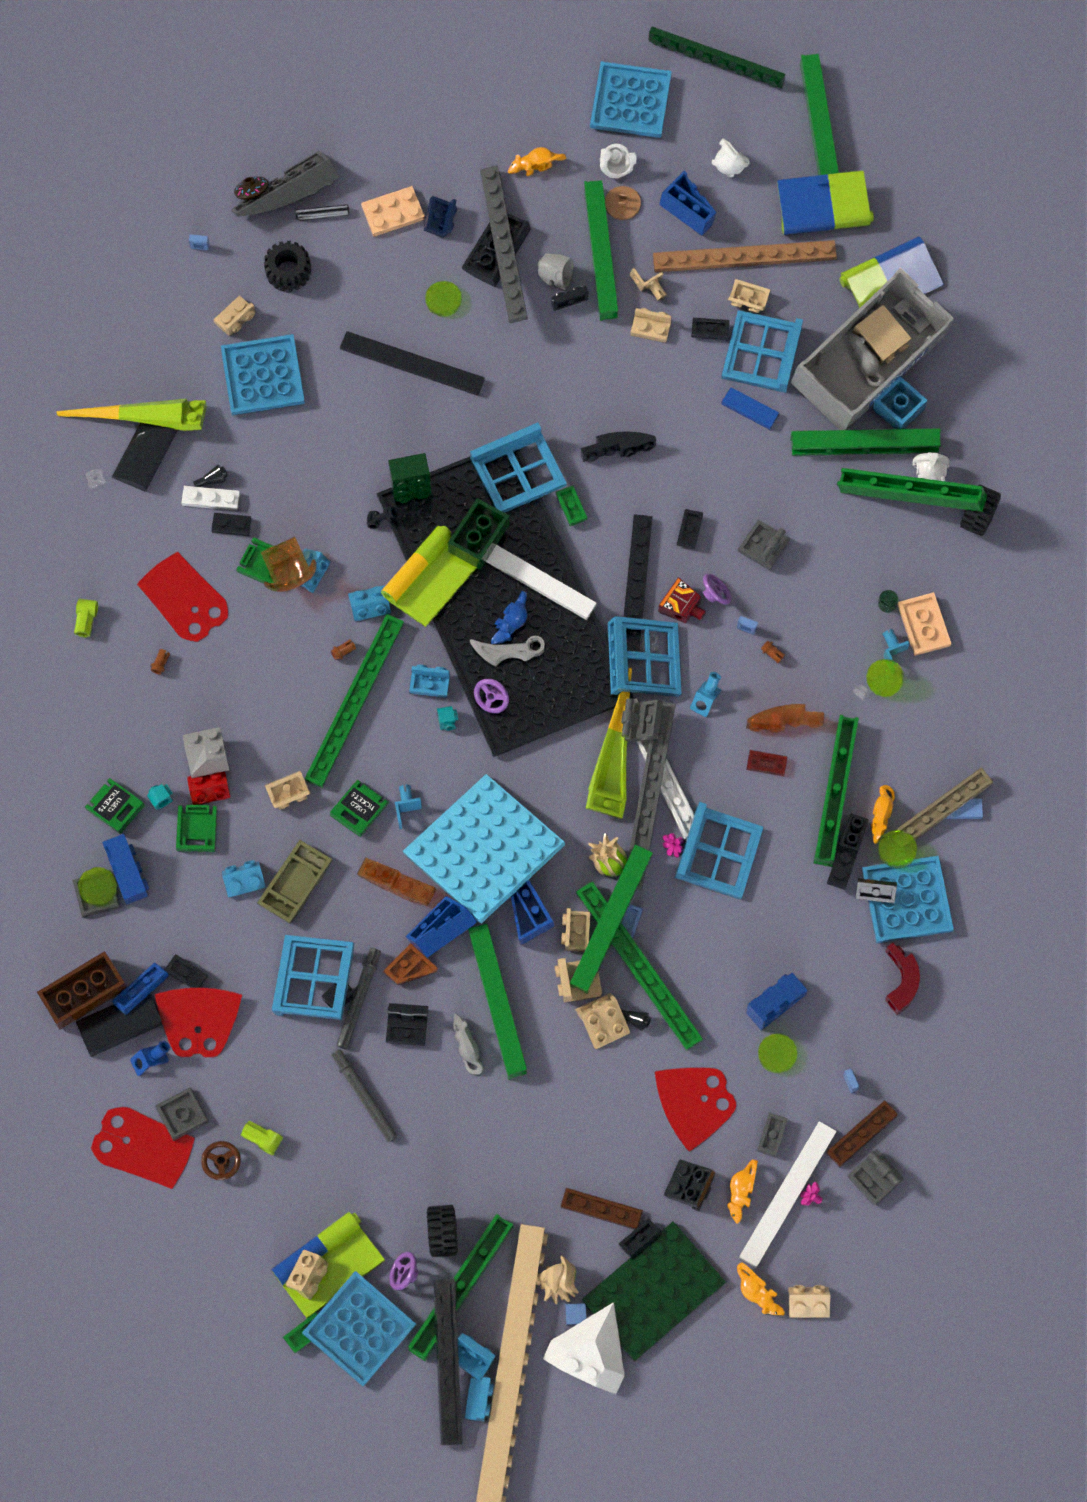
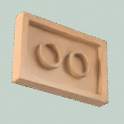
M413 186L361 203L373 237L425 220Z
M934 592L898 602L897 606L914 656L951 646V641Z

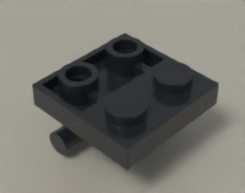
M389 1003L386 1043L425 1046L429 1007Z
M680 1159L664 1196L690 1205L692 1209L699 1211L704 1199L707 1200L711 1191L710 1186L716 1172Z

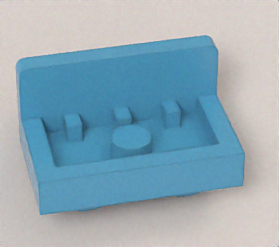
M305 548L287 580L291 584L305 587L309 592L313 593L327 570L330 561L321 552Z
M385 585L348 593L354 621L391 613L389 601L381 594V590Z
M421 664L412 666L410 694L447 698L450 670L444 667L428 668L426 665Z
M254 860L247 861L243 866L236 867V865L228 866L222 871L228 898L266 888L260 863Z
M464 1333L459 1336V1367L476 1379L481 1380L491 1367L495 1355L490 1349L479 1345L471 1336H466Z
M482 1377L481 1380L471 1378L465 1419L485 1422V1417H489L491 1404H488V1398L493 1396L494 1390L491 1378Z

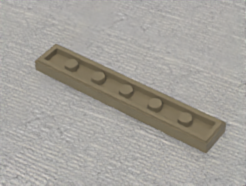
M981 767L890 833L889 837L900 851L991 786L993 784L992 779Z

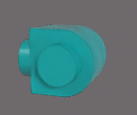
M452 706L437 708L440 730H454L456 728L455 721L458 720L457 709H453Z
M163 784L155 785L148 791L147 797L156 810L173 802L170 797L173 793L167 784L164 786Z

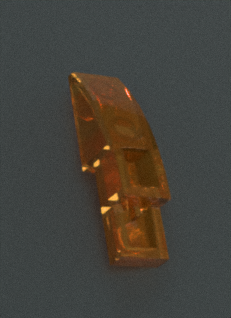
M805 704L777 706L748 718L746 729L754 732L769 730L773 733H779L785 730L786 724L793 727L808 725L809 727L816 728L823 726L824 712L805 711Z
M366 857L357 873L359 877L385 891L412 903L415 901L427 907L436 891L434 886L403 875L399 870Z

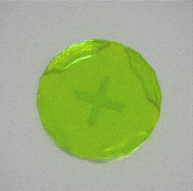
M439 281L432 284L427 289L425 295L426 306L429 311L441 317L456 313L462 302L459 288L448 281Z
M879 659L868 668L866 675L867 684L876 695L882 697L892 696L903 687L904 672L894 660Z
M901 830L890 831L884 834L880 840L878 847L879 857L889 867L904 868L910 865L916 857V841L909 833H904Z
M94 867L85 871L79 878V894L84 902L90 905L100 906L107 904L116 894V879L105 868Z
M771 1034L760 1043L758 1050L759 1061L762 1067L769 1072L781 1073L788 1071L796 1062L797 1047L788 1036Z

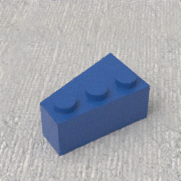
M684 170L662 192L659 205L702 236L713 225L716 211L704 195L701 196L697 186L689 180L688 174Z
M124 834L103 841L102 844L126 905L148 897L146 890H149L146 878L141 879L139 874L143 871L139 861L135 862L133 858L136 855L133 844L128 845Z
M530 880L526 881L511 896L520 945L555 927L552 918Z
M445 896L411 930L406 938L428 958L476 924L477 921L465 906Z
M793 972L789 975H783L777 981V984L768 987L760 996L748 1003L746 1013L761 1031L806 996L808 990Z

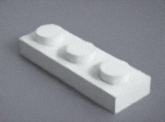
M184 486L182 506L238 511L240 491Z

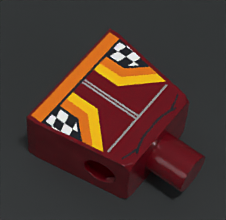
M679 577L658 607L659 613L683 623H687L691 616L701 621L706 613L705 610L699 607L701 596Z

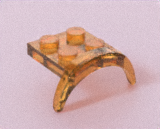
M296 537L261 552L274 582H264V586L271 591L284 592L297 588L310 580L316 571L315 559L308 566Z

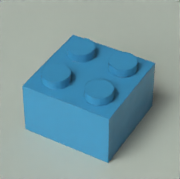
M900 376L875 400L873 410L894 429H905L925 410L927 399Z

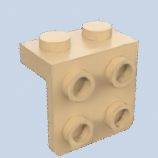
M565 958L557 959V966H554L556 978L560 977L561 984L557 985L559 996H563L564 1003L600 997L602 989L599 972L589 993L586 994L584 991L570 986V981L580 961L566 963Z

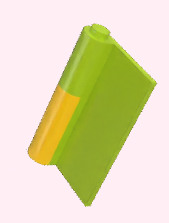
M437 526L381 590V594L386 600L425 627L477 568L448 552V541L452 536L451 531L446 526Z

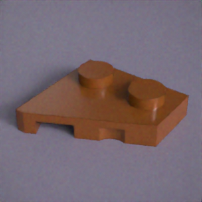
M410 943L384 970V973L394 983L401 985L438 971V968Z

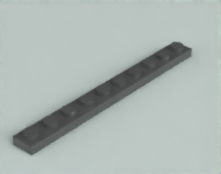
M498 165L481 169L480 173L508 320L511 324L527 320L528 317Z
M663 702L658 738L649 740L628 859L635 845L650 851L676 708L674 703ZM645 874L639 884L638 890H643Z

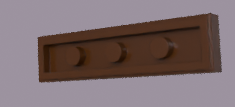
M884 1100L826 1153L840 1168L892 1122L898 1114Z
M566 1188L560 1208L634 1230L638 1228L643 1212L641 1209Z

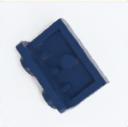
M432 196L429 201L423 231L442 238L451 233L454 227V223H452L453 217L457 212V200L452 199L448 202Z

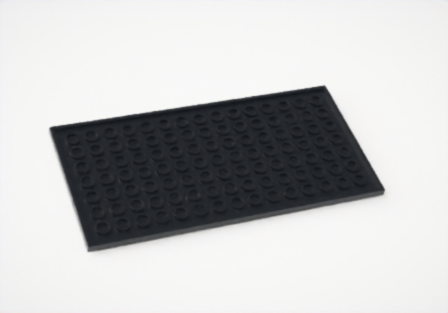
M520 450L514 451L513 453L520 467L527 466ZM507 455L485 464L492 480L514 472ZM470 457L430 472L432 495L425 499L415 498L405 503L395 502L392 487L377 493L383 510L391 506L395 507L398 511V517L390 521L389 524L406 561L437 526H446L451 531L452 536L477 498L494 507ZM530 471L524 472L531 489L535 488L536 484ZM517 476L495 485L503 501L525 492ZM542 497L505 512L510 516V525L497 545L587 597ZM485 562L481 570L476 568L432 619L493 757L609 711L616 706L619 695L611 694L609 643L594 610L588 619L585 620ZM525 591L527 593L525 602L527 610L526 623L513 632L511 641L498 645L526 643L531 636H539L544 640L545 651L540 656H534L526 662L518 658H508L501 661L495 667L475 651L470 644V640L473 639L491 644L492 637L499 631L496 628L495 622L499 618L504 619V610L511 602L515 603L520 593ZM533 642L530 645V648L534 651L539 650L541 647L539 642ZM494 679L506 688L509 695V704L504 711L489 713L477 704L474 697V688L479 681ZM481 688L480 697L486 703V693ZM630 692V699L634 700V697ZM495 700L492 702L491 707H500L503 704V700Z

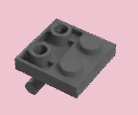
M757 520L738 548V552L770 571L789 543L790 538L784 535L786 533L784 529L779 528L777 531L762 521Z
M626 699L625 711L622 713L621 721L623 724L621 736L625 737V741L636 742L658 738L663 701L656 699L634 703L633 699Z
M878 1149L872 1151L863 1162L847 1175L874 1206L904 1180L903 1176Z

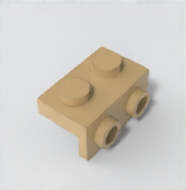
M735 279L728 300L732 301L731 305L742 308V305L749 306L750 311L759 313L760 310H765L771 290Z
M301 771L265 785L273 807H278L279 810L290 806L289 803L294 800L300 802L307 799V795L310 794Z
M567 908V914H563L562 925L566 926V933H562L561 944H565V951H585L589 943L590 912L571 911V908Z
M303 1250L286 1282V1286L297 1290L304 1298L311 1300L317 1292L318 1285L326 1274L329 1264L320 1255Z
M795 1285L788 1288L789 1318L830 1317V1292L828 1287L823 1285H815L813 1287Z

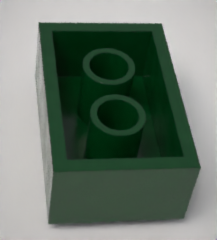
M425 453L388 460L395 502L405 503L410 499H425L432 495L430 472Z
M477 498L448 541V552L481 570L509 527L510 516Z

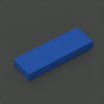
M730 387L721 403L769 430L779 416V412Z
M154 962L112 1000L113 1005L127 1015L169 977L168 973Z

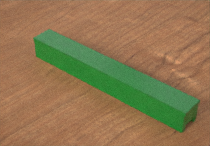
M819 54L801 55L800 68L818 175L836 174L839 171Z
M602 180L584 181L600 321L618 318V305Z
M941 428L791 431L792 456L939 453Z
M848 468L841 469L842 475L840 481L837 482L841 493L983 512L987 494L982 486Z
M841 714L837 725L813 864L832 867L834 863L859 720L857 717L855 719L843 717L844 715Z
M638 845L634 846L570 981L571 987L582 990L586 994L589 993L648 868L653 852Z
M488 925L470 927L468 933L508 1080L526 1075L527 1068Z
M497 1213L453 1278L455 1279L457 1313L514 1228L511 1222L509 1223ZM435 1307L408 1346V1351L423 1361L427 1360L436 1346Z

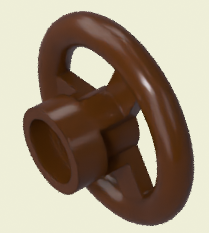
M217 1141L210 1144L204 1150L201 1157L203 1171L215 1180L231 1178L237 1173L241 1164V1156L238 1149L226 1141ZM218 1147L230 1149L225 1154L215 1155L211 1153L213 1149ZM234 1156V1167L231 1169V1171L225 1174V1170H227L230 1166L229 1159ZM207 1158L214 1161V1166L219 1170V1174L209 1169ZM219 1159H225L223 1164H218Z

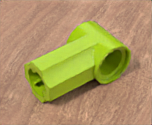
M78 599L75 635L85 638L91 637L93 621L98 613V601Z
M250 1120L245 1124L241 1133L243 1138L258 1145L261 1150L270 1155H274L283 1140V1137L270 1129L266 1130Z

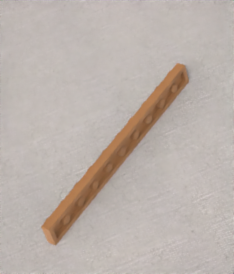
M835 240L653 253L654 272L836 260L837 258Z

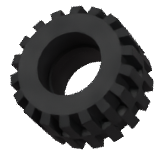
M281 241L279 245H272L273 249L269 248L267 251L268 255L264 257L265 273L269 283L273 284L276 289L280 287V290L284 292L285 289H288V292H292L294 288L296 290L300 289V285L304 286L306 281L310 279L311 264L308 252L305 251L302 245L299 247L297 242L291 244V241H287V243ZM286 261H292L297 264L296 268L291 271H282L278 267Z
M980 484L978 486H982L987 494L983 512L965 510L960 527L982 536L987 531L1001 499V493Z
M429 1206L427 1209V1228L430 1255L432 1257L457 1255L458 1242L454 1206Z

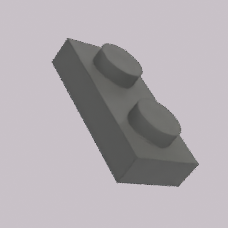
M769 1112L758 1145V1152L776 1157L788 1118Z

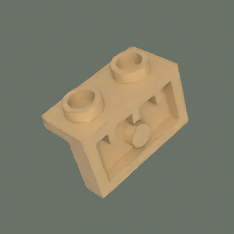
M239 295L214 319V323L228 336H231L233 333H237L246 321L254 317V304L247 303Z
M636 308L630 335L666 343L672 316L665 312L657 313L646 308Z

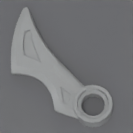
M531 636L526 643L503 645L470 640V644L475 651L495 667L501 661L508 658H518L526 662L534 656H540L545 651L544 640L539 636ZM539 642L541 644L540 649L532 650L530 648L531 643Z

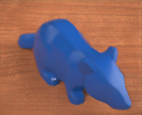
M525 591L520 593L515 603L511 602L503 612L505 614L504 619L499 618L495 622L496 628L499 631L492 637L491 644L511 641L513 632L526 623L527 610L525 602L527 593Z

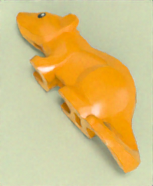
M538 147L526 156L516 155L508 173L514 174L525 170L527 171L526 175L530 176L536 169L539 172H543L551 168L553 160L562 161L567 158L565 154L553 153L545 147Z
M883 785L879 788L880 796L877 798L873 809L874 818L871 828L875 844L879 842L887 830L888 818L891 817L895 794L888 785Z
M752 1159L744 1170L734 1174L730 1181L731 1202L727 1204V1208L730 1210V1214L736 1224L742 1219L743 1206L746 1205L748 1208L750 1206L751 1198H748V1193L752 1194L758 1160Z
M742 1262L737 1265V1272L741 1278V1292L743 1296L763 1308V1314L785 1315L783 1308L772 1299L777 1293L772 1289L767 1291L765 1288L766 1283Z

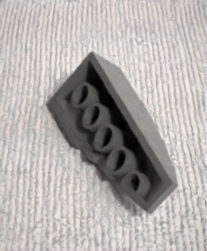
M317 151L285 170V175L280 179L274 178L271 180L272 184L262 195L253 199L243 200L231 210L237 217L274 210L296 202L308 195L318 193L320 188L333 184L339 176L330 159L320 151Z

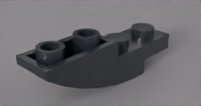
M628 431L596 436V444L581 448V458L583 462H592L597 460L598 457L604 455L611 456L617 451L620 457H631L637 452L650 451L656 447V437L646 433Z
M850 814L827 881L828 885L843 890L846 889L869 819Z

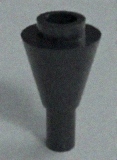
M218 464L205 474L204 477L193 481L195 487H200L205 484L224 482L228 474L225 467H220Z
M621 1009L625 1020L641 1031L644 1028H648L651 1021L648 1012Z

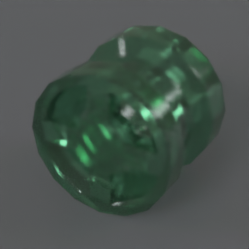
M892 590L883 591L878 600L879 609L886 613L894 611L898 602L897 594Z

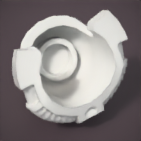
M724 138L720 141L719 144L722 148L717 153L715 160H712V165L716 166L718 171L727 175V177L732 178L734 174L741 173L744 167L749 165V158L739 153Z
M615 143L601 149L600 168L609 178L619 179V177L626 176L633 170V166L636 164L635 153H629L628 149L622 144Z
M928 452L915 456L913 467L917 468V478L945 481L950 460L945 455Z

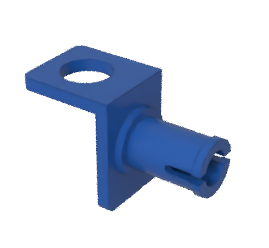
M160 1041L156 1046L140 1049L130 1059L137 1076H141L149 1067L169 1061L166 1055L170 1050L168 1042ZM138 1058L142 1061L141 1069L138 1067L137 1064Z

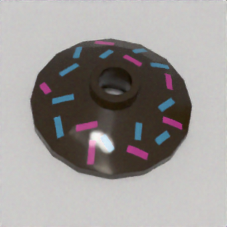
M262 176L247 177L235 187L234 194L241 200L256 198L268 189L269 182Z

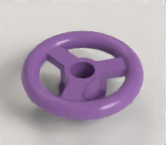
M705 574L703 583L706 589L703 591V594L707 600L712 603L718 601L724 605L729 604L732 597L727 586L715 575ZM722 592H724L726 599L723 598Z
M483 679L476 684L474 697L477 704L483 710L489 713H500L507 708L509 695L506 688L500 682L494 679ZM481 688L486 693V703L480 697ZM495 700H503V704L500 707H491L492 702Z
M404 1252L393 1263L389 1281L394 1290H402L409 1283H413L416 1280L418 1269L416 1268V1257L413 1253ZM409 1258L410 1262L407 1265H403L402 1261ZM397 1269H398V1279H397V1282H396V1281H395V1276H396V1271H397Z

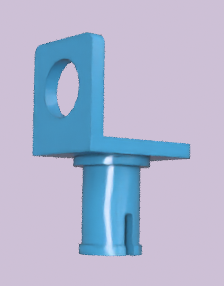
M889 629V633L887 630L882 634L889 647L885 649L884 658L891 673L895 674L896 665L891 656L907 650L910 643L909 641L899 643L894 630Z
M716 672L709 674L707 682L705 681L695 694L690 706L692 711L707 717L714 700L721 693V689L717 687L721 680L720 674ZM697 701H703L706 704V709H699Z
M407 784L405 785L406 792L403 785L399 787L401 801L395 802L399 829H402L400 813L422 809L421 798L413 799L411 786Z

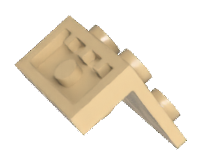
M611 993L575 1009L578 1017L583 1021L595 1049L630 1033L617 999Z

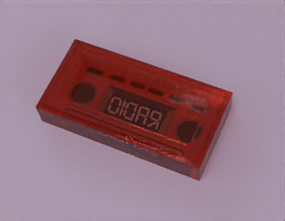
M750 750L746 770L784 776L788 756Z

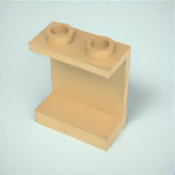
M884 305L856 325L852 331L853 334L861 335L866 339L867 343L881 358L879 360L880 366L885 362L887 364L895 358L897 352L903 353L909 347L908 343L912 339Z

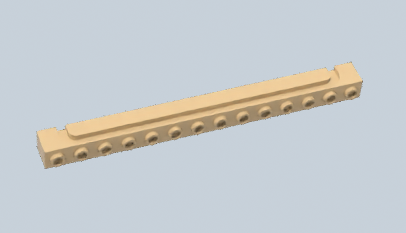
M524 1224L520 1226L476 1502H506V1496H503V1491L509 1485L510 1476H507L506 1472L507 1467L511 1468L513 1455H509L510 1447L515 1446L516 1435L513 1434L514 1426L518 1427L519 1414H516L517 1406H521L523 1394H519L520 1386H524L526 1374L522 1373L523 1365L527 1366L529 1354L525 1352L526 1346L531 1345L532 1339L529 1327L530 1325L534 1326L535 1313H532L533 1305L537 1306L539 1294L535 1293L536 1285L540 1286L541 1273H538L539 1265L543 1266L545 1254L541 1252L542 1246L547 1245L548 1234H544L545 1228Z

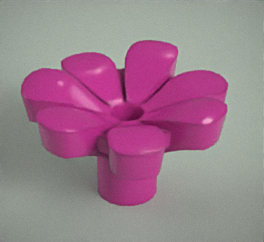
M674 833L664 835L663 840L665 842H663V847L668 848L666 851L667 855L671 856L674 853L675 857H679L681 852H683L681 845L684 843V839L682 837L676 838Z
M816 1182L812 1186L808 1184L806 1192H801L800 1197L803 1199L800 1203L802 1205L809 1206L813 1201L817 1204L822 1202V1197L818 1195L820 1188Z

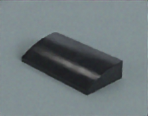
M508 214L516 255L531 228L528 221ZM489 222L463 264L462 269L475 278L496 287L501 278Z
M140 422L112 478L146 492L178 429Z
M150 994L127 1015L116 1006L111 1005L75 1021L91 1057L162 1025V1020Z

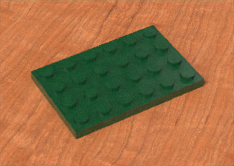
M671 1222L661 1231L663 1234L633 1260L629 1258L582 1299L593 1314L614 1302L620 1346L634 1362L726 1283L674 1222Z

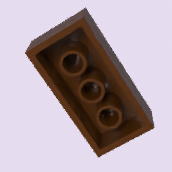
M104 951L37 993L60 1030L117 996L127 987Z

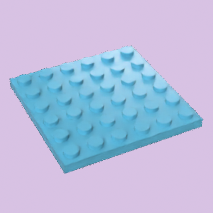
M486 774L406 847L403 853L456 902L465 906L472 916L482 924L565 846V843Z

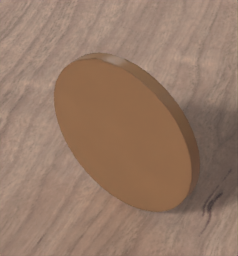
M615 187L605 197L606 211L615 219H630L640 210V196L630 187Z

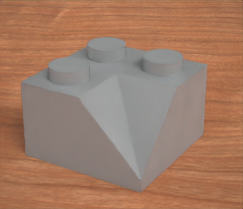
M220 727L183 735L191 778L229 770Z

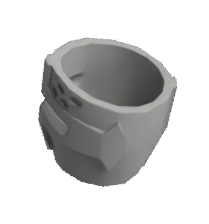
M545 254L538 262L539 277L548 285H555L557 288L566 290L573 276L574 264L572 258L561 254Z

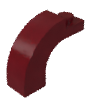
M891 943L887 946L885 952L900 970L902 979L901 984L886 996L885 1001L895 1014L899 1015L911 1004L917 993L920 983V971L912 953L905 957L903 949L899 945L896 946L894 943Z

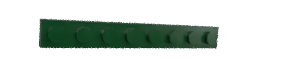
M653 26L649 31V41L654 45H661L673 52L678 51L690 58L700 59L704 63H711L721 69L734 71L738 75L748 76L755 81L765 82L771 87L782 89L785 83V73Z

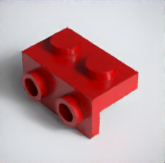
M225 771L196 778L187 777L193 805L230 798Z

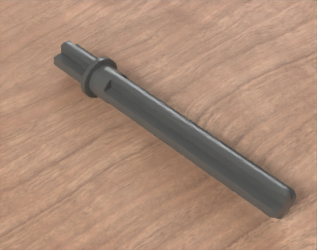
M370 948L366 961L362 964L363 970L337 1041V1046L340 1048H348L374 971L377 970L376 965L381 950L376 948Z
M341 1049L336 1050L331 1056L338 1065L339 1072L343 1073L386 1141H393L396 1139L397 1134L352 1067L353 1063L348 1061Z

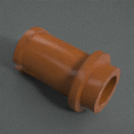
M349 639L338 647L334 646L331 654L335 660H342L343 656L356 650V647L352 640Z
M766 641L761 647L762 653H766L777 664L780 663L786 654L773 645L774 642Z
M159 649L154 663H151L150 666L153 673L161 675L165 671L164 667L170 656L169 652L165 654L166 650Z

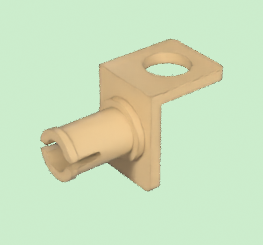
M635 268L631 270L630 276L641 292L649 288L657 301L667 296V293L659 284V280L664 275L663 272L644 282Z

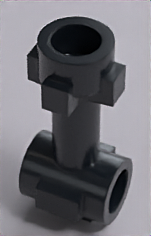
M390 506L383 510V513L369 511L367 514V527L377 529L380 521H392L398 517L397 509Z

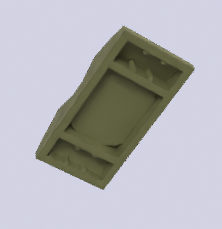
M299 840L257 904L290 924L302 910L312 891L322 880L332 859Z

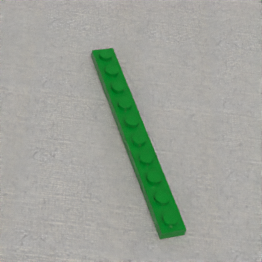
M386 614L305 776V781L323 788L404 625V621Z
M592 881L576 891V894L598 924L607 901ZM621 923L612 946L684 1049L688 1051L703 1041V1038Z

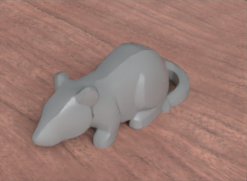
M849 333L851 347L854 348V352L851 355L854 359L858 360V369L871 387L881 386L885 382V377L879 373V362L865 345L866 339ZM868 376L876 377L879 381L872 382Z
M455 1013L453 1027L454 1031H456L455 1039L459 1043V1053L464 1059L463 1063H465L466 1070L472 1075H479L483 1072L484 1065L478 1060L479 1048L477 1042L473 1040L472 1034L467 1028L468 1023ZM467 1063L476 1065L477 1069H470Z

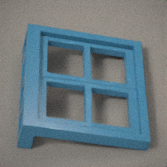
M738 310L721 379L786 393L803 319L796 318L794 323ZM744 323L765 327L760 347L740 343ZM768 328L788 332L784 352L763 348ZM738 350L758 354L753 374L733 370ZM762 355L782 360L777 380L757 375Z
M538 422L470 451L471 461L494 507L504 513L567 486L541 433V427ZM535 443L543 459L521 468L513 452ZM507 455L514 472L492 480L485 464ZM546 464L554 480L531 489L524 472ZM517 476L525 492L503 501L495 485Z
M617 616L612 618L608 622L611 694L619 695L624 691L679 697L682 693L678 623ZM626 629L644 630L645 652L627 651ZM649 631L667 633L668 655L650 653ZM627 659L646 660L647 683L628 681ZM651 661L669 663L670 685L652 683Z
M699 802L675 878L741 900L764 827L706 808L707 804ZM706 819L726 825L720 848L700 842ZM730 827L751 834L744 856L724 850ZM697 849L717 855L711 878L690 871ZM721 857L741 863L735 886L715 880Z
M285 935L272 1006L274 1014L278 1016L293 1014L342 1020L355 947L354 942ZM297 947L317 949L313 973L293 971ZM322 950L342 952L338 976L318 974ZM291 979L312 981L308 1005L287 1003ZM316 981L337 984L333 1008L312 1006Z

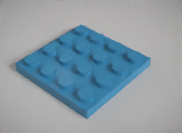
M601 61L590 128L661 138L672 71Z
M293 334L221 346L231 415L305 404Z
M939 856L862 867L863 879L897 882L894 903L868 900L876 944L953 932L954 928Z
M355 1271L302 1334L363 1387L414 1328L416 1323Z

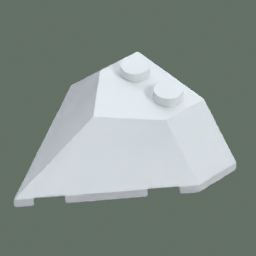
M613 1302L552 1339L543 1359L558 1369L597 1388L616 1394L625 1373Z

